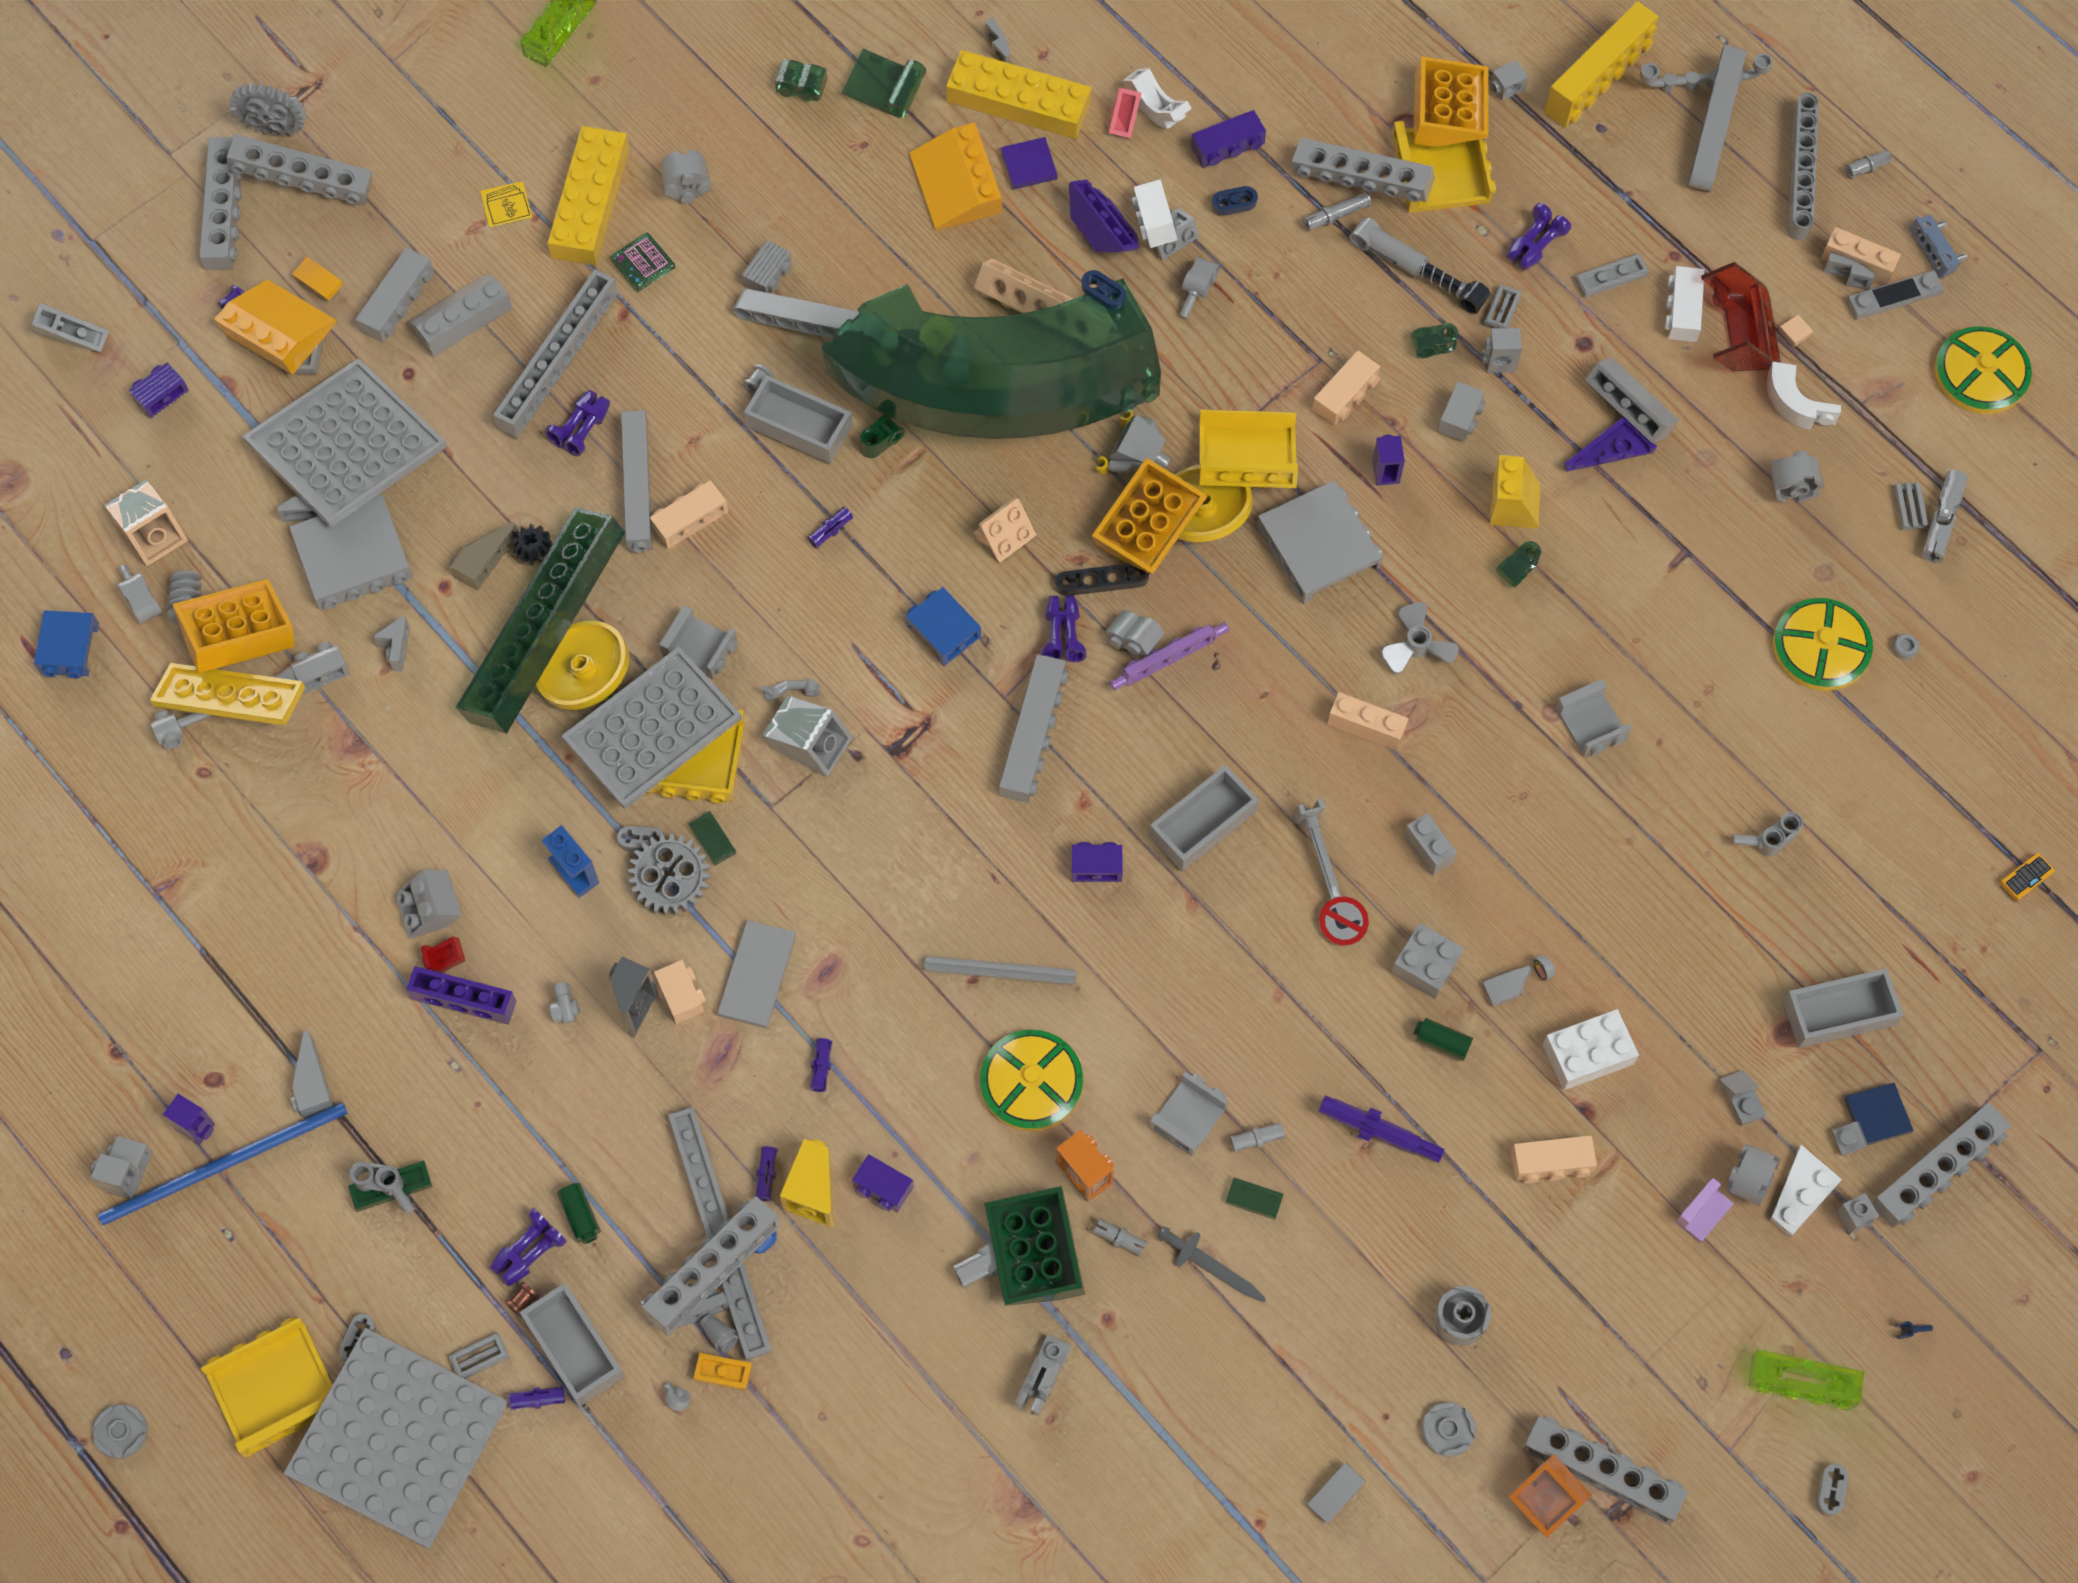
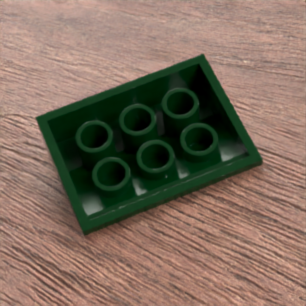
M1062 1186L984 1203L1005 1306L1058 1301L1085 1295Z

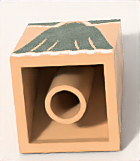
M147 480L142 481L104 505L146 566H149L188 541L168 506Z

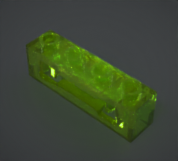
M551 0L547 5L546 11L535 20L531 30L523 35L520 42L523 56L547 67L597 1Z
M1757 1350L1752 1355L1748 1386L1756 1388V1391L1759 1393L1771 1394L1773 1391L1783 1393L1782 1396L1788 1399L1803 1397L1809 1399V1402L1813 1404L1824 1405L1827 1402L1836 1404L1838 1409L1852 1410V1408H1856L1861 1403L1865 1371ZM1783 1372L1824 1381L1827 1378L1834 1380L1830 1381V1386L1790 1378L1780 1380L1779 1378L1783 1377Z

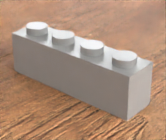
M407 247L355 319L360 332L383 343L388 336L394 333L399 320L406 316L413 300L419 297L422 287L433 277L434 270L430 258Z
M1612 357L1598 362L1585 379L1652 444L1665 439L1679 422L1668 409Z

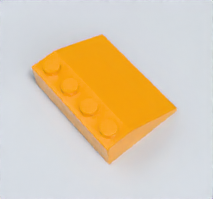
M1421 56L1415 73L1414 144L1439 147L1487 138L1488 66Z
M975 122L952 128L909 152L935 231L1002 213V197Z
M268 279L229 301L214 318L225 335L292 375L337 323L336 319Z
M1146 457L1092 534L1093 542L1112 556L1153 575L1203 504L1207 495Z
M268 579L172 604L190 657L198 673L295 647L293 626Z

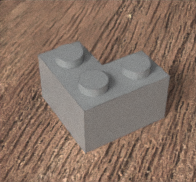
M117 1136L115 1142L109 1146L107 1155L100 1153L98 1160H95L92 1164L90 1171L91 1179L104 1192L131 1199L137 1193L153 1151L147 1144Z

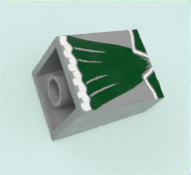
M791 696L786 697L762 734L772 749L826 777L829 776L853 738L833 710Z

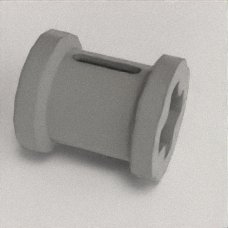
M756 364L754 372L749 379L744 380L743 386L750 393L755 394L766 375L773 377V373L766 366Z

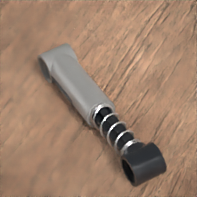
M1362 218L1349 236L1351 243L1358 249L1364 251L1369 249L1415 277L1421 275L1422 278L1430 279L1432 284H1438L1440 289H1447L1449 294L1454 293L1456 298L1459 299L1458 303L1461 308L1470 314H1477L1491 295L1490 290L1479 281H1472L1471 283L1461 282L1455 278V275L1452 277L1445 273L1446 270L1442 271L1437 268V265L1433 266L1429 263V257L1381 230L1378 223L1373 219Z

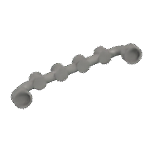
M1766 53L1758 54L1754 59L1753 69L1742 70L1738 86L1741 85L1742 80L1753 79L1761 74L1768 73L1773 64L1772 57ZM1646 63L1641 68L1640 79L1648 86L1661 87L1662 91L1666 93L1672 92L1674 87L1683 85L1686 90L1692 91L1696 89L1697 84L1706 83V86L1712 89L1716 70H1711L1708 74L1699 75L1696 72L1690 71L1686 76H1675L1668 73L1663 78H1658L1659 67L1654 63Z

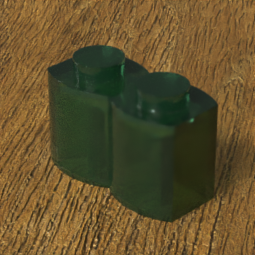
M789 59L782 60L775 80L776 92L784 97L799 96L808 102L820 101L828 79L827 70L814 64H803Z

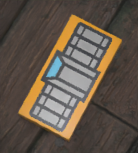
M2036 853L1999 884L2017 903L2053 875L2055 870L2039 853Z

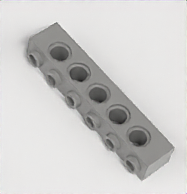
M234 134L227 154V167L237 174L244 173L255 176L260 180L277 182L282 186L297 187L305 192L323 194L331 199L338 198L353 205L360 204L365 206L372 185V170ZM251 158H256V159H258V160H256V161H251V160H249V159H251ZM278 164V165H281V166H279V167H273L272 165ZM301 170L303 173H296L295 171ZM341 183H349V185L345 186L341 185Z
M209 137L199 257L205 270L233 269V262L237 260L235 240L239 239L238 226H236V221L240 220L238 200L242 198L241 186H239V180H243V174H237L229 170L227 164H225L227 163V154L233 137Z
M1300 138L1292 159L1294 172L1299 176L1315 177L1324 182L1333 181L1341 183L1346 187H1360L1368 192H1382L1391 197L1400 196L1413 202H1426L1435 180L1433 166Z
M1989 1102L1872 1202L1874 1208L1892 1228L1898 1223L1904 1226L1915 1216L1912 1211L1918 1206L1923 1210L1934 1200L1931 1197L1933 1193L1938 1190L1941 1194L1953 1184L1950 1181L1953 1176L1957 1175L1959 1178L1971 1168L1968 1164L1974 1158L1979 1162L1990 1152L1987 1147L1992 1143L1998 1146L2008 1137L2005 1132L2011 1127V1124ZM1975 1131L1982 1132L1985 1136V1140L1979 1139L1976 1136ZM1957 1146L1964 1148L1967 1156L1959 1154ZM1938 1162L1944 1163L1948 1167V1172L1942 1171L1938 1166ZM1919 1178L1926 1179L1929 1182L1930 1187L1926 1188L1922 1186L1919 1182ZM1900 1194L1907 1195L1911 1200V1204L1903 1202Z
M756 1196L751 1201L743 1203L736 1216L726 1220L713 1238L709 1237L701 1245V1249L694 1256H689L675 1275H669L663 1282V1286L656 1293L653 1292L648 1295L642 1306L644 1316L668 1337L780 1227L779 1216ZM748 1224L754 1226L751 1230L744 1231L741 1229L743 1226ZM726 1243L735 1244L734 1247L730 1249L723 1248V1246ZM708 1261L716 1262L713 1267L704 1266ZM690 1279L697 1280V1283L693 1286L685 1285ZM670 1298L678 1299L675 1304H666V1301Z
M1539 1416L1522 1448L1523 1451L1545 1462L1555 1454L1576 1478L1668 1525H1671L1676 1520L1688 1491L1682 1489L1683 1486L1679 1482L1672 1479L1666 1481L1658 1477V1473L1649 1467L1643 1466V1468H1640L1633 1464V1460L1623 1454L1615 1455L1609 1452L1608 1447L1597 1441L1591 1443L1583 1439V1434L1574 1429L1566 1430L1558 1426L1559 1423L1551 1417L1544 1416L1542 1418ZM1550 1438H1559L1563 1447L1561 1449L1553 1448L1550 1444ZM1574 1451H1584L1587 1455V1461L1581 1462L1577 1460ZM1599 1463H1608L1612 1468V1473H1602ZM1624 1476H1633L1637 1482L1636 1487L1628 1486L1624 1481ZM1649 1488H1657L1661 1492V1499H1653L1649 1494Z

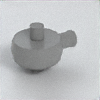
M669 1382L664 1385V1390L667 1392L665 1396L666 1405L672 1410H685L690 1404L689 1392L680 1387H673Z

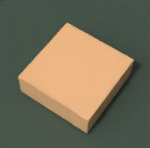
M1799 315L1780 326L1778 330L1793 347L1813 334V330Z

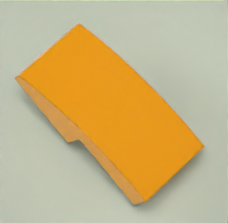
M308 257L292 273L296 280L310 287L316 294L328 301L344 284L339 278Z

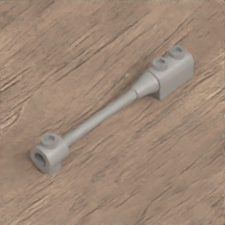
M324 642L318 645L317 653L308 655L307 652H300L294 656L295 662L291 663L290 666L274 677L302 681L305 686L303 693L306 694L346 677L350 673L337 644L332 646L330 642ZM160 711L155 714V721L151 722V726L159 744L163 745L165 749H173L183 743L182 736H184L182 728L212 715L192 713L177 719L175 713L169 714L168 711Z

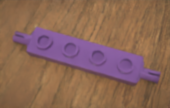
M1226 622L1215 628H1212L1210 624L1203 628L1197 627L1190 632V635L1182 639L1179 637L1172 640L1167 647L1151 651L1142 660L1131 661L1124 668L1122 676L1110 681L1112 689L1115 691L1124 685L1130 686L1213 643L1218 636L1229 632V627Z

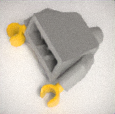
M1124 410L1126 418L1120 416L1119 421L1120 425L1125 428L1109 457L1111 461L1108 462L1105 457L1100 456L1097 461L1099 464H1104V466H1096V472L1100 475L1107 474L1109 470L1117 473H1136L1146 457L1161 467L1166 468L1171 458L1160 451L1165 443V438L1161 435L1154 420L1137 414L1133 416L1132 410Z

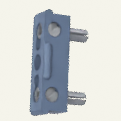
M1931 215L1922 218L1918 216L1911 225L1910 231L1938 276L1944 278L1945 275L1954 273L1961 261L1967 260L1968 256L1965 252L1955 254L1940 229L1947 227L1946 220L1935 222Z

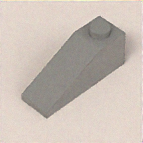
M39 303L29 331L49 339L101 353L109 332L106 329Z
M309 1031L303 1032L292 1086L295 1096L291 1097L295 1112L300 1111L304 1118L334 1106L315 1042Z

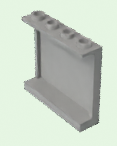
M1335 480L1258 516V530L1303 604L1312 601L1314 593L1373 565L1376 569L1380 568L1383 558L1380 547L1374 545L1370 539L1369 529L1365 525L1362 526L1356 508L1350 506L1345 490L1342 487H1338Z
M382 494L374 497L331 528L319 516L289 526L320 610L332 609L345 601L357 600L362 595L371 592L377 593L385 587L403 584L408 579L413 578Z

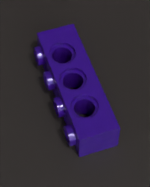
M414 966L406 988L411 1000L508 1025L517 1002L513 991Z

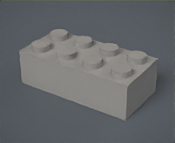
M768 375L764 377L744 411L746 427L830 464L853 426L850 411Z
M1224 765L1150 825L1149 837L1183 872L1256 813L1259 799L1227 765Z
M1887 968L1788 991L1783 999L1798 1048L1896 1026L1904 1016Z
M566 1283L519 1312L579 1407L625 1377Z

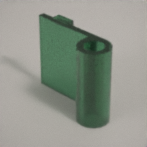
M862 49L843 88L842 94L894 117L903 118L906 116L927 71L925 66L918 61L908 60L903 66L866 49Z

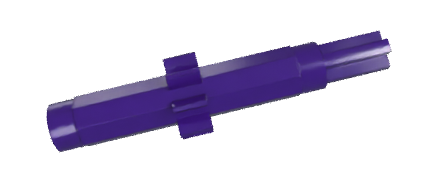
M1327 1095L1324 1096L1319 1107V1113L1358 1130V1137L1368 1142L1374 1137L1404 1151L1406 1150L1413 1154L1417 1153L1437 1163L1440 1162L1444 1154V1148L1421 1139V1136L1381 1119L1380 1115L1382 1112L1370 1107L1365 1112Z

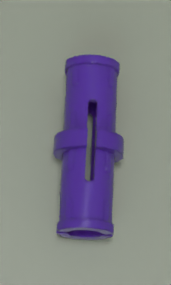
M842 507L830 519H825L822 522L823 525L807 537L808 541L813 547L818 549L831 536L835 537L839 533L838 530L853 519V515L846 507Z
M816 1039L814 1060L811 1061L812 1079L810 1084V1090L814 1092H826L828 1071L831 1070L832 1065L830 1063V1053L833 1042L830 1039Z
M768 1146L761 1147L759 1169L756 1170L755 1174L758 1177L755 1196L763 1202L771 1201L773 1179L777 1175V1172L774 1170L778 1149Z
M564 1386L549 1389H539V1387H536L531 1391L509 1393L511 1410L528 1407L541 1409V1406L565 1404Z

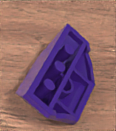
M1087 179L1071 181L1069 184L1070 216L1077 229L1088 240L1090 246L1096 252L1137 250L1139 247L1137 233L1113 202L1100 190L1092 187V183Z

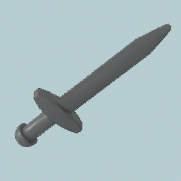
M1162 1227L1157 1235L1159 1240H1165L1181 1251L1176 1262L1177 1267H1181L1188 1259H1191L1242 1294L1261 1302L1266 1301L1265 1297L1250 1282L1197 1248L1200 1233H1195L1185 1242L1170 1232V1228Z

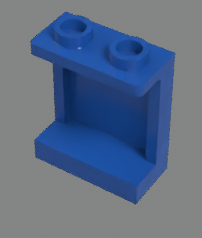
M944 587L929 593L924 602L920 605L912 606L906 615V625L909 628L913 627L936 651L938 660L943 666L981 638V626Z
M44 610L34 665L40 674L46 677L65 675L74 679L81 678V676L89 677L90 671L87 668V660L92 633L98 632L99 622L93 613Z
M562 825L542 839L543 844L552 854L548 858L550 864L579 898L599 884L593 862Z

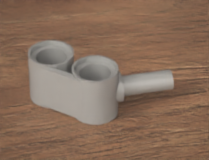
M1200 257L1196 258L1193 267L1186 274L1182 285V290L1186 291L1188 295L1180 316L1188 319L1196 297H1206L1210 285H1213L1217 278L1220 265Z
M121 565L118 570L124 581L118 583V586L127 602L131 604L130 607L139 623L143 624L162 614L163 612L153 595L150 594L151 591L140 572L132 575L127 565Z
M1787 812L1772 827L1766 829L1763 834L1758 836L1734 834L1733 844L1757 846L1762 855L1773 857L1797 837L1803 826V820L1799 814ZM1784 824L1792 825L1794 830L1787 829ZM1766 839L1774 840L1777 845H1770Z
M357 1162L351 1167L349 1176L359 1190H376L390 1196L393 1195L406 1215L415 1210L402 1190L403 1179L395 1167L368 1162ZM361 1173H370L366 1180L358 1181ZM395 1176L392 1184L384 1185V1180L387 1177Z

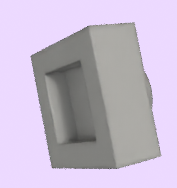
M1858 1121L1833 1130L1843 1156L1869 1147Z

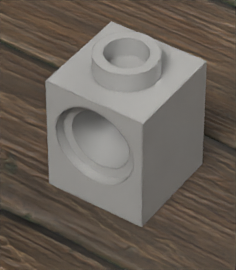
M1515 60L1493 71L1490 87L1492 92L1497 94L1501 101L1525 91L1528 76L1518 61Z
M1866 1193L1842 1204L1836 1211L1849 1235L1872 1224L1879 1216Z

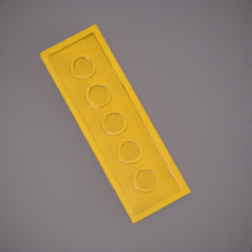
M170 663L150 702L153 707L286 726L305 690V686L302 681L218 669L198 673L195 666Z

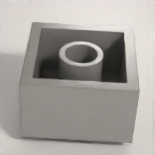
M1419 923L1394 963L1391 974L1436 999L1461 959L1464 948Z

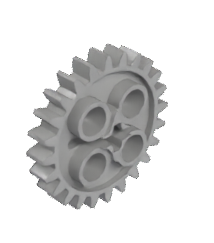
M251 82L250 87L246 84H243L242 88L237 86L236 91L233 90L229 103L231 106L230 111L234 112V117L240 118V123L246 122L247 128L254 127L255 132L262 130L264 135L270 132L273 136H276L277 133L285 137L286 133L293 136L294 132L299 133V130L303 129L307 116L305 114L306 109L302 108L303 103L296 102L297 97H289L290 92L283 93L280 87L273 89L271 84L265 87L262 83L256 86Z
M673 833L670 834L669 840H665L663 834H660V841L658 842L651 837L650 846L642 843L643 852L634 851L638 860L630 859V864L635 867L628 869V874L635 876L628 880L630 885H636L631 889L632 894L640 893L637 901L640 903L646 900V909L654 905V912L656 914L660 908H664L666 916L670 909H673L674 913L678 915L679 907H682L687 912V904L689 902L694 906L697 905L696 896L704 898V894L700 889L709 888L708 884L703 882V880L711 878L710 874L704 873V871L710 869L709 864H702L707 859L706 854L698 856L701 852V847L698 846L693 849L692 839L685 844L684 835H681L678 841L675 840ZM664 852H669L673 855L672 859L668 862L660 861L659 857ZM682 856L683 859L674 867L678 857ZM684 866H691L694 869L693 873L689 876L682 875L680 870ZM673 869L674 877L668 876L665 880L664 872L669 873ZM649 873H656L658 875V879L653 883L645 881V877ZM664 882L660 892H655V890ZM671 886H675L679 889V893L676 896H668L666 890Z

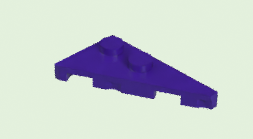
M1622 417L1569 459L1563 468L1569 472L1651 454L1656 451L1657 446L1654 443L1652 444L1625 417Z

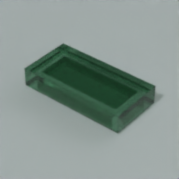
M711 811L689 823V827L714 866L737 854Z
M1234 1177L1225 1204L1276 1220L1284 1194Z

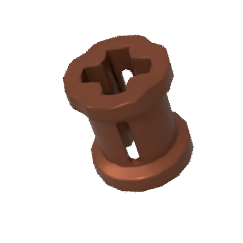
M524 1282L520 1284L521 1288L515 1295L504 1302L521 1318L522 1316L519 1312L527 1308L534 1300L538 1301L540 1298Z

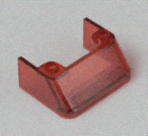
M1736 262L1701 275V279L1714 290L1712 295L1714 304L1725 311L1730 340V348L1713 354L1714 359L1732 372L1769 370L1772 362L1781 363L1771 299L1767 287Z

